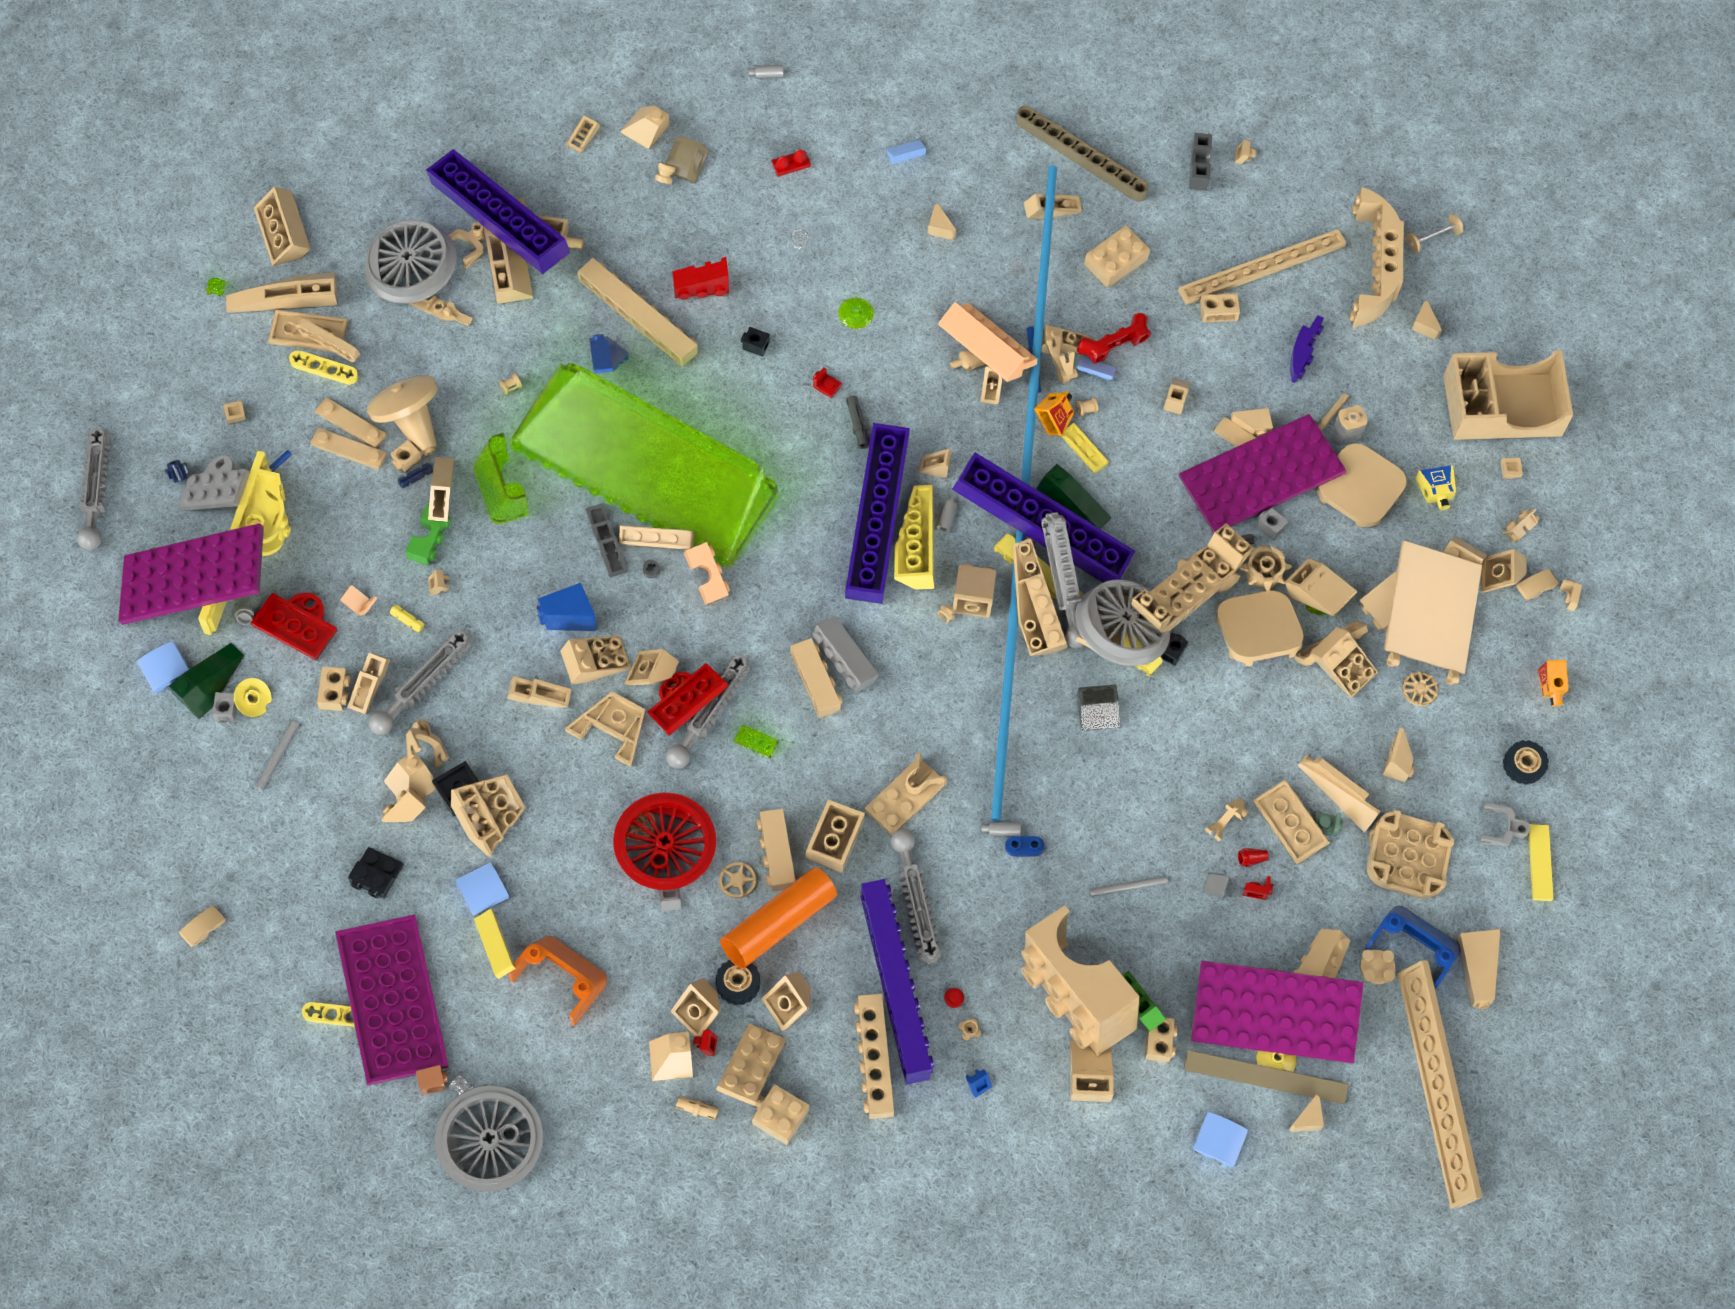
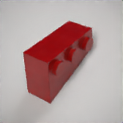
M723 257L720 262L711 264V261L705 262V266L695 268L693 265L672 271L675 298L685 300L695 296L705 298L707 295L724 296L729 294L727 257Z

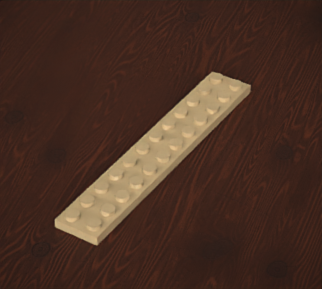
M1421 960L1399 972L1398 978L1449 1204L1452 1209L1483 1198L1429 962L1428 960Z

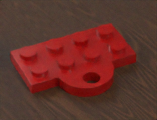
M271 593L251 621L253 627L317 661L338 631L337 627L323 620L325 614L323 603L319 597L312 593H299L289 601ZM310 600L315 601L313 607L308 608L305 606L306 602Z
M707 663L692 675L687 672L675 673L672 678L663 681L659 689L661 701L647 713L670 736L726 689L728 684Z

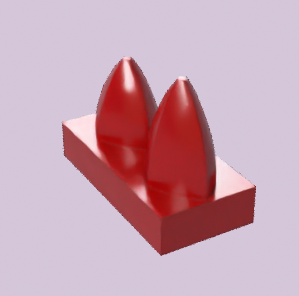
M802 149L771 160L777 177L811 167L805 150Z

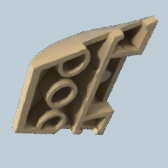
M505 774L451 790V807L468 838L488 857H491L494 853V848L504 839V834L509 827L514 825L525 809L511 780Z

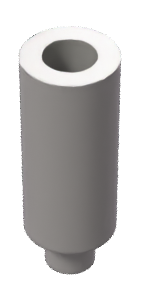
M755 65V68L748 69L749 76L755 75V78H783V65Z
M950 496V499L945 501L937 525L938 530L950 532L958 508L956 503L957 497Z
M989 821V824H981V832H988V835L1020 836L1021 823Z

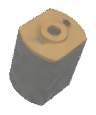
M1356 405L1339 411L1333 427V435L1339 444L1345 445L1361 440L1367 425V415L1363 408Z

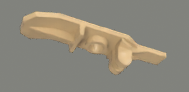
M434 295L419 302L408 303L445 321L455 320L469 326L473 320L472 317L458 311L452 302L447 303L436 298Z

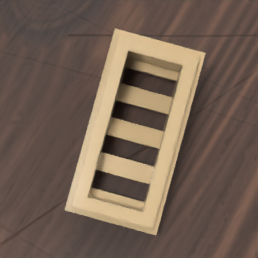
M583 115L566 146L582 153L600 129L599 123ZM585 125L591 127V130L585 128ZM581 131H585L588 135H584ZM577 136H580V137L584 138V141H582V140H580V139H578V138H576V137H577ZM573 141L580 143L581 146L578 147L577 145L573 144Z

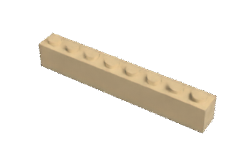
M592 258L578 270V280L680 366L683 367L698 353L697 343L693 338H688L680 327H675L668 317L662 316L653 305L645 302L644 298L640 294L633 292L627 283L621 282L614 272H609L602 262Z

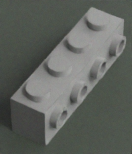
M833 616L817 624L812 634L814 640L822 647L825 655L834 663L836 670L843 675L848 686L855 693H858L874 684L879 674L838 619Z

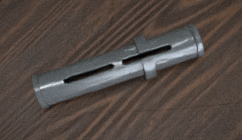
M849 396L846 402L854 427L853 433L856 435L858 447L864 449L870 445L867 436L868 429L864 424L857 396Z

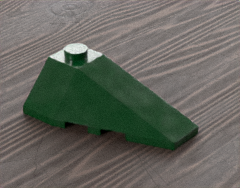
M1058 464L1043 477L1036 488L1039 492L1099 529L1111 519L1110 515L1073 476Z
M230 643L183 673L169 685L172 694L200 719L214 706L215 693H221L244 655Z

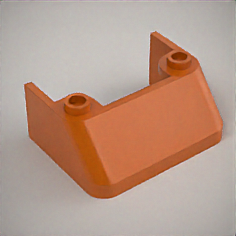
M545 936L529 945L514 963L515 969L508 973L509 979L514 983L529 963L539 964L545 957L575 977L577 980L573 984V992L575 996L581 999L569 1015L571 1024L575 1026L606 986L607 977L602 970L556 938Z

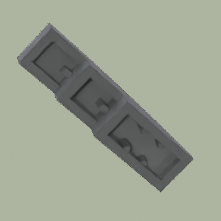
M604 503L585 508L609 577L628 572Z

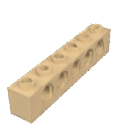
M882 994L860 995L857 1002L854 1003L855 1015H859V1022H856V1032L861 1034V1041L858 1042V1053L863 1054V1061H860V1073L865 1074V1081H862V1093L867 1094V1101H864V1113L869 1114V1119L894 1117ZM866 1014H872L875 1017V1019L872 1021H868L864 1018V1016ZM873 1033L877 1036V1038L875 1040H869L867 1039L866 1035ZM870 1053H876L879 1056V1058L877 1060H871L868 1057V1055ZM872 1073H878L880 1074L881 1078L878 1080H873L870 1077V1075ZM879 1092L883 1095V1098L876 1100L872 1097V1094Z

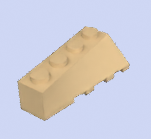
M1321 929L1309 947L1310 952L1302 957L1300 960L1302 964L1293 973L1336 978L1351 940L1341 930Z

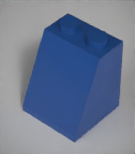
M581 582L538 598L537 616L541 626L545 624L547 630H597L595 614Z

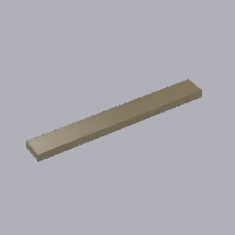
M1191 1050L1187 1051L1184 1070L1312 1098L1317 1094L1321 1100L1345 1104L1349 1085Z

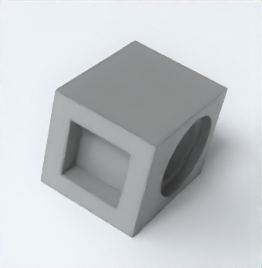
M1271 508L1267 512L1263 511L1260 514L1257 527L1274 541L1286 529L1289 521Z
M216 692L212 712L215 721L221 724L235 722L237 707L234 702V693ZM224 707H229L227 711H221Z

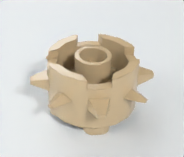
M1265 544L1253 550L1248 556V562L1240 566V570L1245 571L1249 585L1269 591L1279 583L1285 585L1283 574L1285 571L1292 569V566L1284 561L1283 550L1279 551L1271 546L1267 548Z

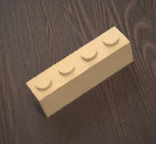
M812 638L791 645L790 654L818 717L822 718L840 711L843 701L840 693L835 692V682L832 676L829 677L827 674L828 667L825 660H821L819 656L821 652L818 644H814Z
M782 808L759 812L760 819H756L758 831L762 830L763 836L759 838L760 847L765 849L766 853L765 856H762L764 868L768 867L769 874H766L767 886H771L772 892L784 890L795 882Z

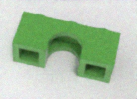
M428 503L421 515L420 522L422 527L430 530V533L425 537L412 535L405 551L407 559L429 565L431 560L434 561L437 554V545L442 544L444 539L443 532L451 524L449 513L447 522L428 520Z
M1128 970L1122 976L1140 996L1138 1017L1147 1029L1152 1031L1165 1021L1166 1018Z

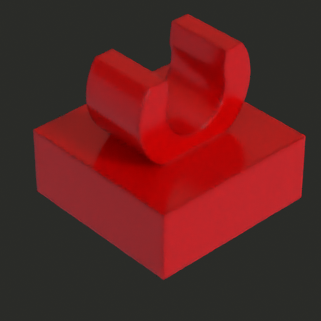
M703 1030L702 1037L694 1036L693 1045H697L696 1048H700L705 1055L714 1056L718 1037L711 1030Z

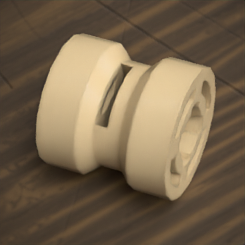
M659 162L657 168L660 173L655 175L654 180L665 184H672L673 178L670 175L675 172L676 166Z

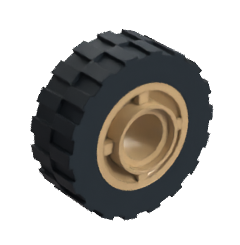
M1521 740L1514 743L1505 753V758L1503 759V768L1507 776L1511 780L1519 784L1523 783L1524 785L1533 784L1540 780L1546 773L1549 763L1547 753L1543 750L1544 748L1530 740ZM1522 760H1527L1529 766L1525 765Z
M729 959L717 970V992L727 1003L744 1005L747 1002H751L757 996L761 985L760 974L753 963L741 969ZM735 979L743 980L740 984L733 983Z

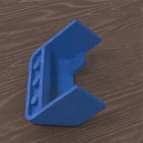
M1403 906L1393 907L1369 940L1365 950L1370 949L1383 928L1390 933L1404 931L1434 951L1436 963L1444 968L1434 983L1436 990L1460 953L1459 944Z

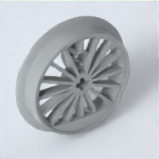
M403 220L393 223L380 231L368 248L365 263L367 282L379 297L390 302L407 304L427 299L441 290L451 278L456 265L455 246L451 238L442 229L425 221ZM409 233H414L409 245ZM420 233H424L425 235L418 241ZM405 235V249L398 238L399 236ZM431 237L435 238L431 242L425 244ZM393 239H396L402 250H400L390 242ZM439 244L442 245V248H441V249H436V250H432V249H431V248H433V247H435V246H437V245H439ZM385 246H388L389 248H391V249H392L393 251H395V252L387 251V250H382V249H383ZM379 255L388 256L387 258L379 259ZM442 255L441 260H437L436 256ZM438 266L434 272L428 268ZM419 267L430 276L423 281L416 268ZM406 270L407 286L399 287ZM413 270L420 283L411 286L410 271ZM390 271L382 280L381 275ZM398 273L394 285H389L390 280Z
M1110 580L1088 590L1081 597L1082 601L1078 602L1075 612L1076 625L1085 643L1101 657L1120 665L1140 666L1158 659L1168 647L1170 631L1160 632L1144 616L1135 611L1134 607L1130 610L1132 598L1144 589L1148 592L1151 590L1128 580ZM1123 595L1128 596L1127 606L1125 604ZM1115 626V630L1107 638L1105 630ZM1150 630L1159 632V636H1157L1156 634H1154V633L1151 632ZM1118 631L1121 632L1119 645L1111 641ZM1126 632L1131 648L1123 646ZM1134 635L1143 646L1142 648L1137 647ZM1144 636L1152 640L1154 643L1149 644V642L1146 640Z
M500 1086L478 1087L458 1096L444 1110L435 1133L436 1154L444 1171L458 1184L468 1189L482 1192L502 1190L522 1180L536 1164L543 1145V1128L539 1115L533 1105L516 1091ZM495 1102L491 1128L489 1129L484 1103ZM499 1103L509 1105V1109L494 1130ZM478 1104L481 1105L485 1130L469 1108ZM513 1109L522 1114L511 1124L504 1125ZM464 1112H467L481 1133L457 1119ZM526 1120L530 1128L518 1131L516 1125ZM455 1124L478 1137L455 1134ZM509 1130L516 1133L512 1139L504 1137L505 1133ZM531 1134L530 1144L517 1143L520 1136ZM489 1136L492 1138L491 1144L487 1142V1137ZM456 1139L474 1141L475 1143L457 1147ZM503 1146L528 1149V1152L523 1159ZM476 1148L460 1159L458 1152ZM498 1149L521 1163L513 1170ZM494 1151L510 1173L499 1177ZM491 1152L496 1178L485 1179ZM479 1153L468 1172L465 1173L462 1164ZM486 1153L481 1178L471 1176Z

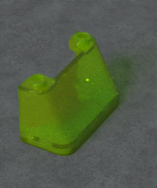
M504 433L492 436L473 464V470L490 519L498 525L529 516L526 494L522 485L516 482L505 484L502 475L505 462L510 461Z

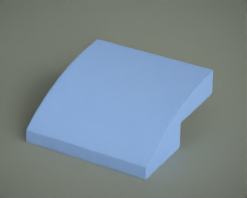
M174 641L156 648L137 661L151 688L156 693L163 690L190 669Z
M491 862L455 879L473 916L509 898Z
M1207 1112L1193 1150L1208 1158H1214L1229 1167H1234L1248 1129L1219 1115Z

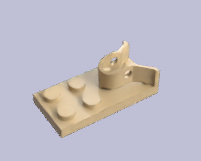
M918 752L916 760L864 808V811L892 836L895 831L903 827L947 784V777L939 776L921 759V753Z

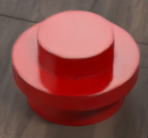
M950 988L944 995V1001L949 1007L958 1008L964 1002V994L958 988Z

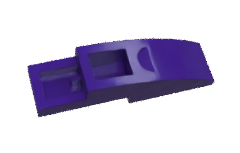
M1317 315L1310 328L1303 325L1297 336L1290 362V375L1293 383L1298 378L1302 379L1306 372L1305 366H1310L1314 359L1312 355L1313 345L1316 341L1314 337L1316 335L1320 336L1324 328L1322 325L1324 318Z

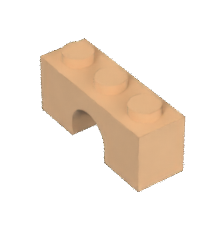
M706 542L686 550L684 555L690 570L703 568L709 574L708 583L698 588L705 605L727 597L730 589L727 582L722 580L720 575L722 574V569L719 563H715L713 558L715 553L712 546H708Z

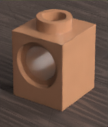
M440 1065L416 1071L422 1095L446 1089L445 1083L449 1082L446 1070L442 1071Z

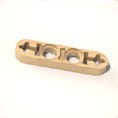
M304 318L296 325L300 333L351 362H355L360 355L354 346Z

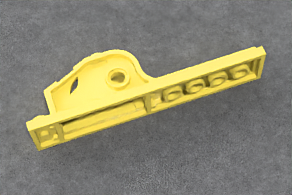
M257 451L230 530L260 523L264 527L262 556L277 552L282 547L285 537H289L291 531L288 516H286L284 501L286 499L279 473L271 472L269 460H267L265 452ZM227 601L202 607L198 619L204 634L212 635L213 631H217Z

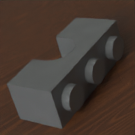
M1194 134L1189 189L1207 191L1210 181L1211 164H1209L1212 149V134Z

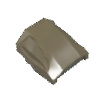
M686 137L675 138L674 145L665 163L676 166L675 172L672 175L689 180L695 184L703 169L708 149L700 142Z

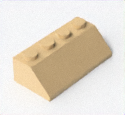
M273 187L255 205L254 210L272 266L302 258L310 250V246L292 191Z

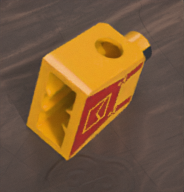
M1067 391L1048 394L1034 408L1048 435L1063 436L1074 415V411L1069 403L1072 395Z
M1566 659L1548 660L1538 668L1543 697H1550L1551 706L1557 707L1563 705L1562 695L1568 691Z

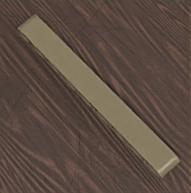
M1021 106L1018 109L1016 123L1019 127L1134 201L1141 202L1146 199L1148 183L1031 107Z

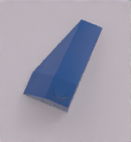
M595 334L593 338H589L594 374L613 372L619 367V364H623L624 360L629 359L628 352L608 336Z

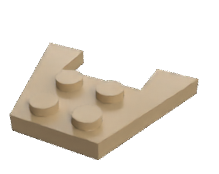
M612 691L565 728V732L582 740L592 725L624 742L616 753L615 759L632 768L645 716V709Z

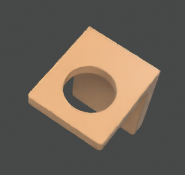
M350 585L340 601L361 616L368 612L377 597L374 596L369 599L354 586Z

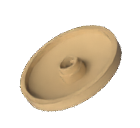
M416 375L405 378L378 393L368 404L367 413L372 421L379 423L400 419L427 404L437 393L438 385L434 377L430 375Z

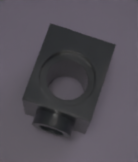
M749 327L747 333L744 332L741 337L743 350L763 357L770 343V334Z
M1171 633L1168 647L1160 656L1161 659L1176 666L1189 641L1182 635ZM1171 646H1175L1179 650H1173L1171 649Z

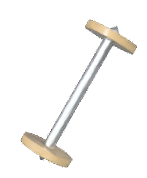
M1452 214L1448 218V226L1420 238H1417L1414 233H1408L1406 235V243L1411 251L1416 254L1420 252V242L1450 229L1456 235L1463 232L1462 222L1456 214Z

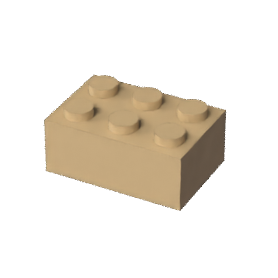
M1126 225L1086 253L1084 265L1109 288L1147 261L1150 248Z
M828 800L806 850V860L843 873L864 823L865 813Z

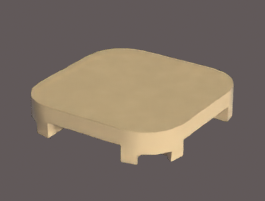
M1362 444L1347 445L1337 455L1346 469V474L1318 486L1319 500L1323 504L1328 503L1355 521L1358 527L1377 526L1399 497L1402 496L1406 487V476L1399 467Z
M1265 591L1224 600L1218 607L1216 624L1220 626L1231 660L1235 659L1238 662L1245 663V666H1252L1253 661L1288 655L1290 659L1295 657L1302 647L1303 630L1291 601L1280 592Z
M1397 810L1386 813L1377 821L1374 827L1367 862L1369 878L1375 885L1384 889L1421 899L1435 897L1445 888L1447 883L1445 879L1451 847L1454 845V838L1451 837L1445 825L1440 822L1437 824L1401 814V811Z

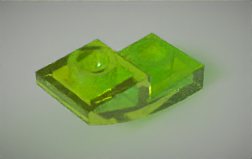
M741 725L733 741L739 746L770 759L779 743L778 740L744 725Z

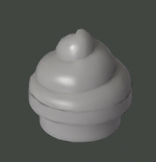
M241 606L235 612L237 622L242 625L250 624L255 617L254 610L249 606Z

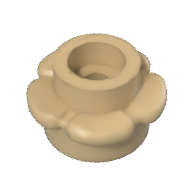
M942 605L941 609L937 612L938 617L941 619L944 615L947 619L943 620L945 623L955 619V612L950 606Z

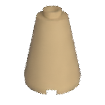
M427 404L405 417L394 420L395 424L420 451L421 455L429 456L435 453L437 443Z

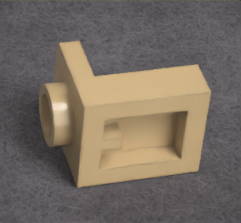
M1563 580L1559 590L1567 592L1565 603H1568L1567 610L1574 611L1578 605L1582 584L1573 580Z

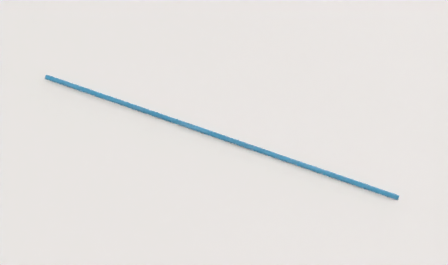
M1054 165L1048 167L1032 355L1038 360L1037 365L1032 366L1030 371L1021 481L1030 485L1036 420L1034 408L1037 406L1057 178V167ZM1016 530L1015 543L1024 541L1026 535ZM1014 564L991 820L997 822L1001 821L1018 628Z

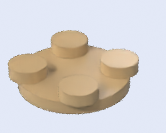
M1365 950L1362 953V960L1360 962V971L1364 980L1373 984L1392 982L1395 978L1393 952L1390 950Z

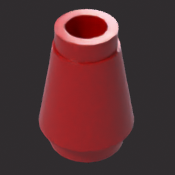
M1243 848L1238 851V862L1241 866L1250 867L1269 859L1266 849Z

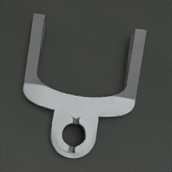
M1485 802L1483 812L1505 814L1508 821V829L1505 837L1502 839L1481 834L1480 844L1508 846L1513 836L1518 839L1526 838L1530 831V825L1527 821L1515 819V812L1510 807Z

